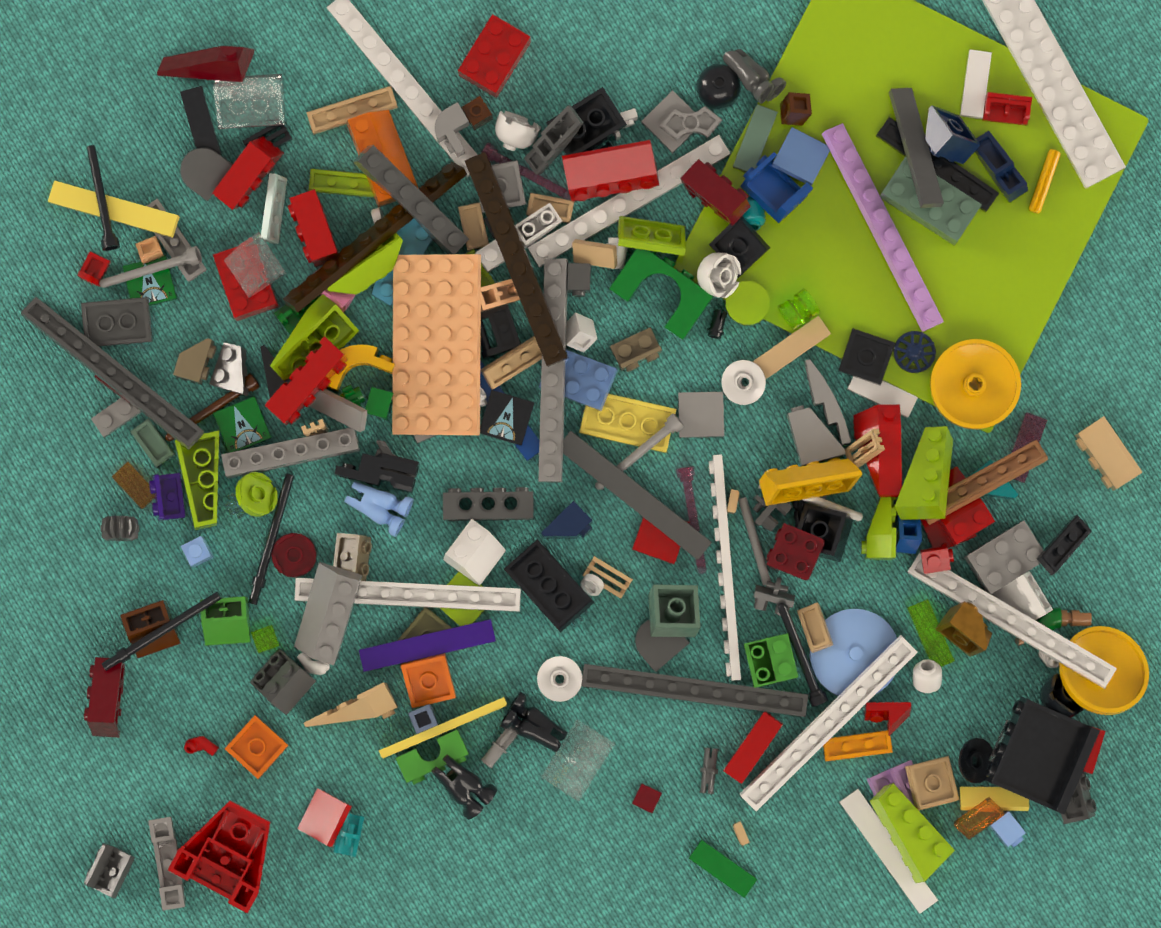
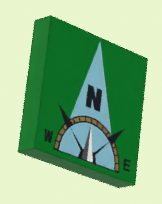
M164 255L145 264L141 261L122 266L123 271L128 272L167 260V256ZM170 268L126 281L130 299L149 297V306L177 299Z
M255 396L213 413L229 453L247 449L272 438Z

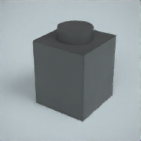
M568 263L567 290L568 293H572V296L585 297V293H590L591 264Z

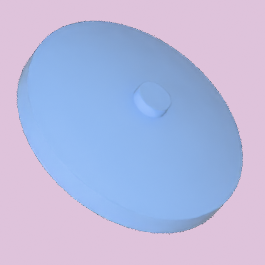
M846 609L825 619L833 646L815 653L809 650L810 664L815 677L825 689L834 695L839 696L897 639L891 626L873 612L863 609ZM894 676L877 693L886 688Z

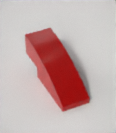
M764 711L723 771L742 784L783 723Z

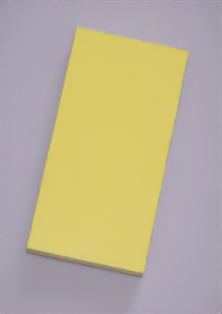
M608 394L602 411L585 405L579 433L640 447L665 426L666 418L672 413L675 414L676 409ZM671 433L650 450L667 453Z

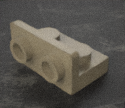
M651 327L610 346L621 371L626 369L627 372L640 367L638 363L647 360L649 363L660 357L659 353L662 352V348L659 346Z
M337 533L333 566L363 575L361 581H366L369 573V554L372 549L371 537Z

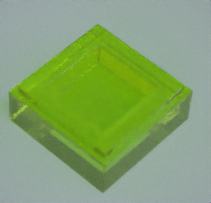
M273 625L251 632L258 654L280 646Z

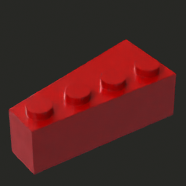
M325 336L319 342L322 345L319 350H312L306 356V365L296 368L289 377L291 381L283 383L265 404L285 425L289 422L293 424L300 417V410L304 406L308 408L316 400L314 395L319 390L324 391L332 382L330 378L335 373L339 375L347 366L345 363L347 361L346 356Z

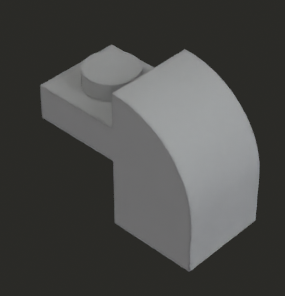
M458 102L443 110L435 122V134L438 143L447 139L444 143L450 154L455 153L457 158L465 154V150L456 133L470 126Z

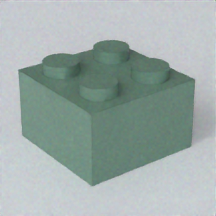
M653 585L648 594L651 637H696L701 628L698 585Z

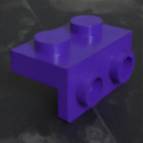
M180 473L153 475V480H149L150 493L155 494V503H152L153 516H157L158 521L185 518Z

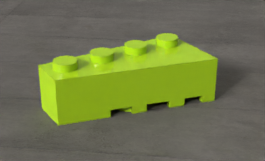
M947 426L925 427L895 504V509L901 520L945 519L953 438Z
M894 783L885 785L870 800L881 823L888 830L891 841L902 855L905 866H908L915 883L925 882L955 851Z

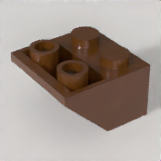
M165 600L120 615L131 645L173 619ZM176 628L136 652L137 658L139 659L181 644Z

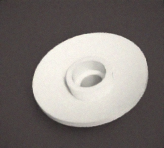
M739 360L733 362L725 369L721 384L723 392L729 400L736 404L748 405L756 402L762 396L766 386V379L762 369L757 364L748 360ZM743 378L749 380L748 386L742 384Z
M557 656L550 658L542 664L538 671V687L542 694L550 700L557 702L567 701L573 698L581 688V670L573 660L567 657ZM557 675L564 677L563 683L559 684L556 682L555 678Z

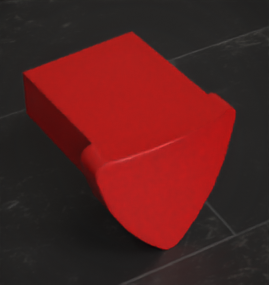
M90 251L77 276L87 283L101 287L99 282L103 279L111 262Z

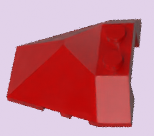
M230 800L177 851L168 871L186 881L193 879L228 898L229 904L248 914L259 894L271 822Z

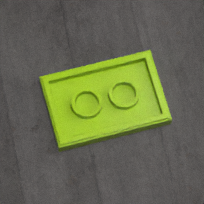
M619 216L618 246L684 256L686 251L685 226Z

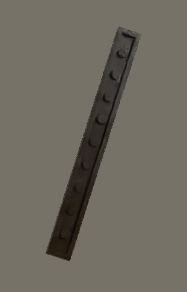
M483 152L465 160V164L546 366H552L569 357L487 153Z
M451 162L445 165L434 177L429 178L419 190L433 203L463 179L467 173L463 167ZM400 204L393 207L387 215L377 220L371 228L361 233L356 240L344 247L334 258L325 262L319 270L309 275L298 287L292 289L283 298L285 304L298 313L409 223L413 217Z

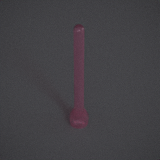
M489 142L486 143L481 152H486L491 162L493 160L498 163L513 161L498 153V150L495 149L496 146ZM519 164L522 176L566 200H571L568 190L541 175L536 176L533 171Z
M694 466L676 469L677 478H680V482H683L689 523L700 532L692 487V480H694L693 476L695 475ZM704 553L699 560L696 559L697 570L700 574H705L707 570Z

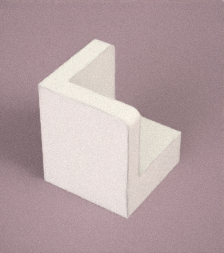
M575 312L566 323V345L584 353L597 340L596 330L592 319Z

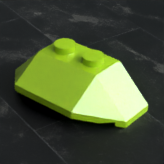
M395 233L327 288V290L357 295L368 289L370 285L379 279L386 277L396 264L403 242L401 237Z

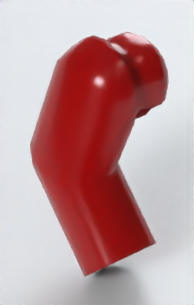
M204 736L190 738L184 745V750L188 754L204 750L211 756H214L219 749L217 745Z

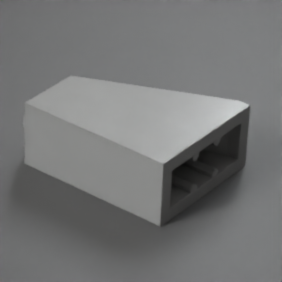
M804 405L791 408V413L787 414L800 466H806L814 461L830 460L846 454L842 445L810 407L804 409Z

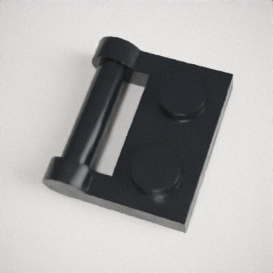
M508 304L481 312V347L483 350L481 354L483 359L510 351L521 345ZM489 318L497 342V347L494 348L490 346L482 321Z

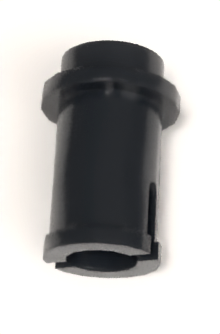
M714 309L710 328H707L709 337L721 339V336L724 335L723 327L728 313L725 311L721 313V310Z

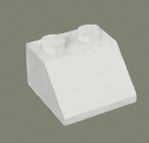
M471 519L445 553L443 560L480 586L506 550L487 529Z

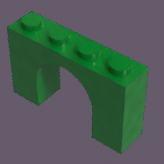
M636 249L609 289L629 302L643 281L649 276L660 273L673 278L680 288L681 300L665 328L684 340L714 296L708 294L698 283L692 280L695 277L685 269L682 272L674 267L676 263L665 256L662 259L656 255V251Z

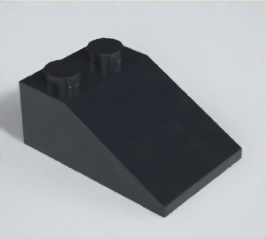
M603 87L572 106L583 121V124L562 152L564 155L594 150L627 125ZM555 116L554 118H552V119H550L549 121H547V122H546L547 126H548L557 116Z

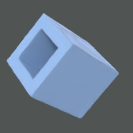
M202 536L181 546L191 567H196L214 558L205 538Z
M1005 811L989 824L990 828L1006 847L1010 845L1015 847L1024 840L1022 836L1026 832L1009 811Z

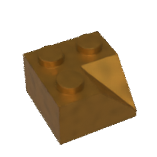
M965 601L950 608L935 628L969 657L985 651L992 636V632L988 630V626L983 622V616L978 612L977 607Z

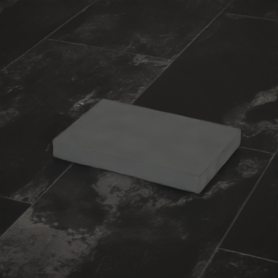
M149 297L81 303L84 335L97 346L153 342Z

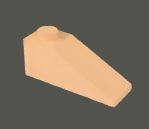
M512 279L481 287V312L520 300Z

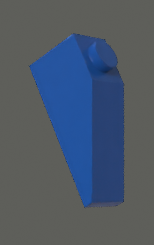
M896 511L895 523H893V527L896 528V553L916 554L922 541L921 520H901Z

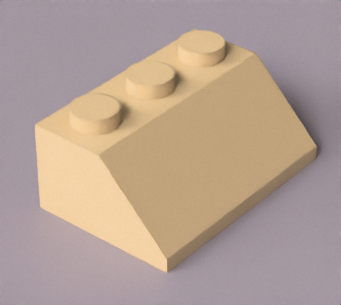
M1104 416L1075 435L1077 446L1082 452L1086 451L1089 455L1088 461L1094 470L1098 469L1103 476L1101 480L1107 489L1111 488L1114 491L1143 473Z

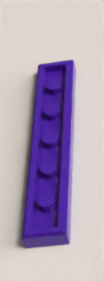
M489 619L360 649L359 654L363 672L496 642L492 621Z

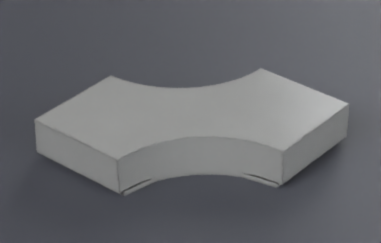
M706 106L694 113H682L673 109L659 127L676 141L689 133H698L708 138L722 122V119Z

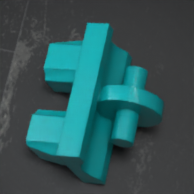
M348 813L336 838L334 853L356 857L364 816Z

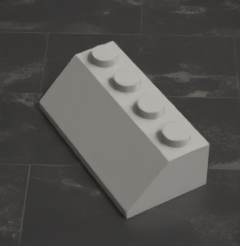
M319 562L295 641V648L312 659L335 665L363 575Z

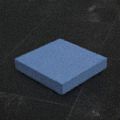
M792 127L772 167L812 186L830 150L826 144Z

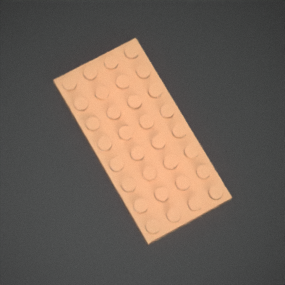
M480 254L398 255L393 268V363L395 364L392 389L394 393L392 398L393 435H480Z

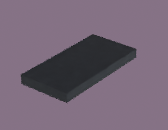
M538 539L504 568L508 575L560 633L594 603Z

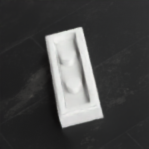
M969 50L960 116L983 118L991 52Z
M853 377L847 390L879 405H900V413L906 418L909 417L918 397L885 381H882L881 386Z

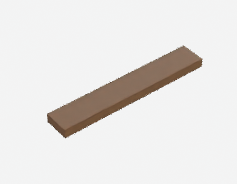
M1037 439L949 487L945 516L1047 461L1048 456ZM926 519V521L928 522L929 525L932 524V523H934V522H936V521H938V520H940V519Z

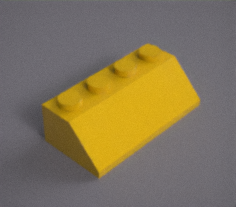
M832 458L824 463L814 461L801 467L791 465L783 470H778L777 468L769 469L764 472L759 480L765 505L769 506L849 492L862 476V472L849 458L842 460L840 458Z

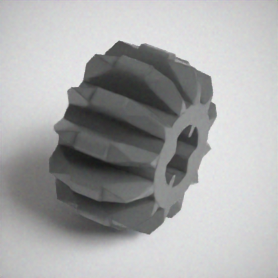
M121 515L103 518L100 528L102 538L106 541L119 542L137 539L139 532L138 519Z

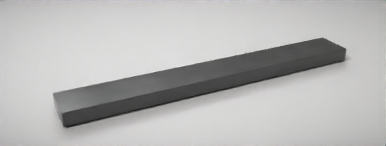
M570 431L564 438V455L699 560L712 541L574 432Z

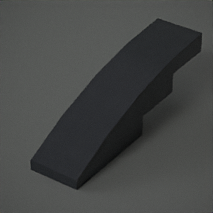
M199 86L181 91L180 94L196 148H211L222 155L203 87Z

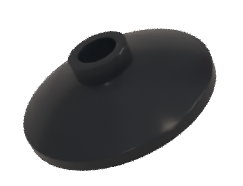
M972 738L961 748L958 759L959 770L968 782L982 783L987 777L985 775L986 769L990 763H993L995 758L991 745L982 738Z

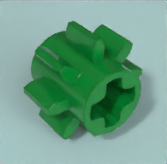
M351 384L342 388L343 394L339 395L362 407V403L366 402L359 387L353 389Z

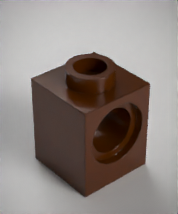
M789 92L780 103L782 124L804 125L812 115L810 94Z
M481 96L461 107L474 131L493 120L492 113Z

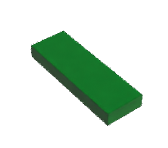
M703 840L699 842L689 857L694 863L744 898L757 881L754 876Z

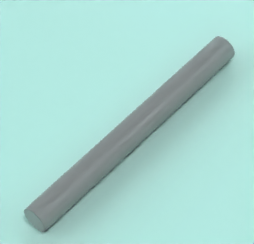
M747 497L738 499L764 586L767 581L771 582L748 500Z

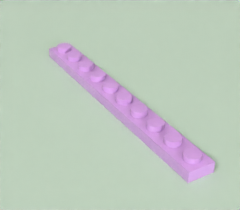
M842 123L825 130L822 136L921 331L924 332L940 325L944 321L844 124Z

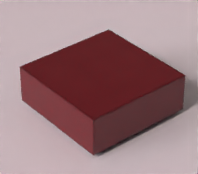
M641 783L632 804L653 813L662 793Z

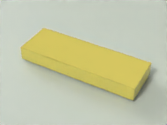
M1001 787L959 788L960 810L1029 811V799Z

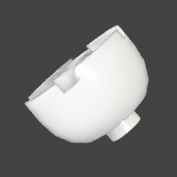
M500 111L496 120L495 131L498 139L504 142L503 147L515 151L516 148L524 149L530 147L537 139L541 127L535 122L531 126L527 122V118L518 114Z
M720 252L712 253L706 256L699 265L697 271L698 284L704 291L714 297L727 298L734 293L739 285V282L736 280L738 274L741 275L740 263L733 255Z

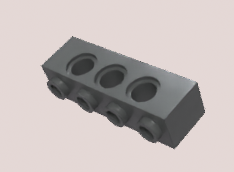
M528 487L515 488V492H506V488H493V492H484V488H470V492H461V488H449L447 493H443V520H534V493L529 491ZM465 498L470 499L472 507L469 510H462L460 508L461 500ZM486 498H491L495 501V506L491 510H485L482 507V502ZM508 498L517 500L515 509L509 510L505 507L504 504Z

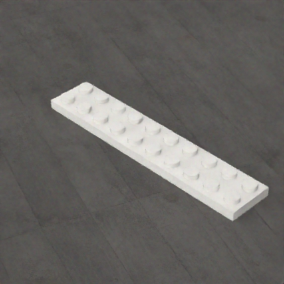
M982 0L1084 188L1087 189L1125 169V164L1035 0Z

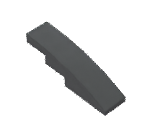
M568 105L541 132L542 136L532 145L533 149L524 157L536 176L542 174L550 166L583 124V121L571 105Z

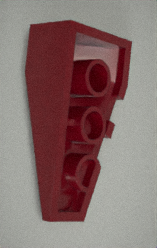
M218 46L163 57L157 75L243 82L254 55V49Z

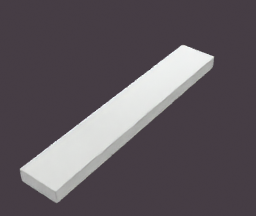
M859 789L841 800L840 804L918 913H922L936 903L938 899L925 882H914L912 873L908 866H905L902 855L891 841L888 830L883 826L879 817Z

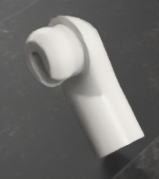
M303 652L297 656L309 674L323 675L330 669V664L312 661Z

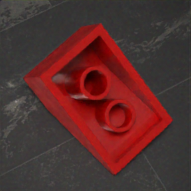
M957 466L950 470L948 488L965 479V476ZM978 498L945 516V519L938 520L953 547L993 524L995 520L982 499Z

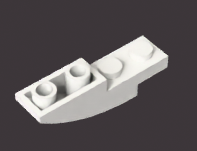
M549 203L516 224L524 248H528L558 226L562 220ZM496 240L475 252V254L481 255V264L487 273L505 262Z

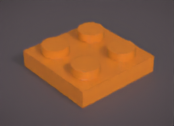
M445 653L401 663L412 708L456 698Z
M254 715L227 745L225 750L259 779L289 745L259 717Z

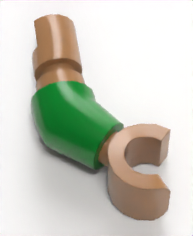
M1056 607L1037 619V622L1053 631L1068 624L1070 626H1091L1092 615L1091 613H1080L1079 610L1067 612V610H1061L1060 607ZM1017 637L1015 638L1018 646L1024 644V641Z

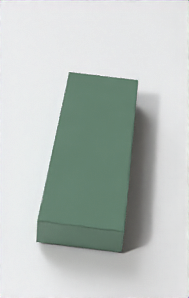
M758 104L756 105L733 168L747 172L751 167L756 169V164L760 160L778 112Z

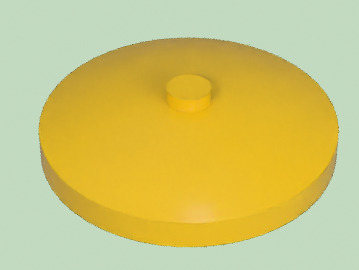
M969 339L952 345L938 358L930 377V391L936 408L948 421L966 429H985L1000 423L1013 411L1021 392V377L1014 359L1001 346L987 340Z
M1094 626L1078 632L1070 639L1071 642L1117 668L1104 689L1059 662L1062 684L1068 695L1079 706L1100 715H1116L1129 710L1142 698L1149 682V667L1142 649L1130 636L1115 628Z

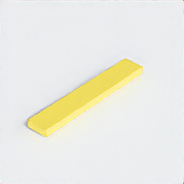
M54 180L48 199L49 203L100 217L94 191ZM105 195L111 221L171 238L174 237L180 218L178 215Z
M503 697L379 750L381 758H386L507 706L506 699Z

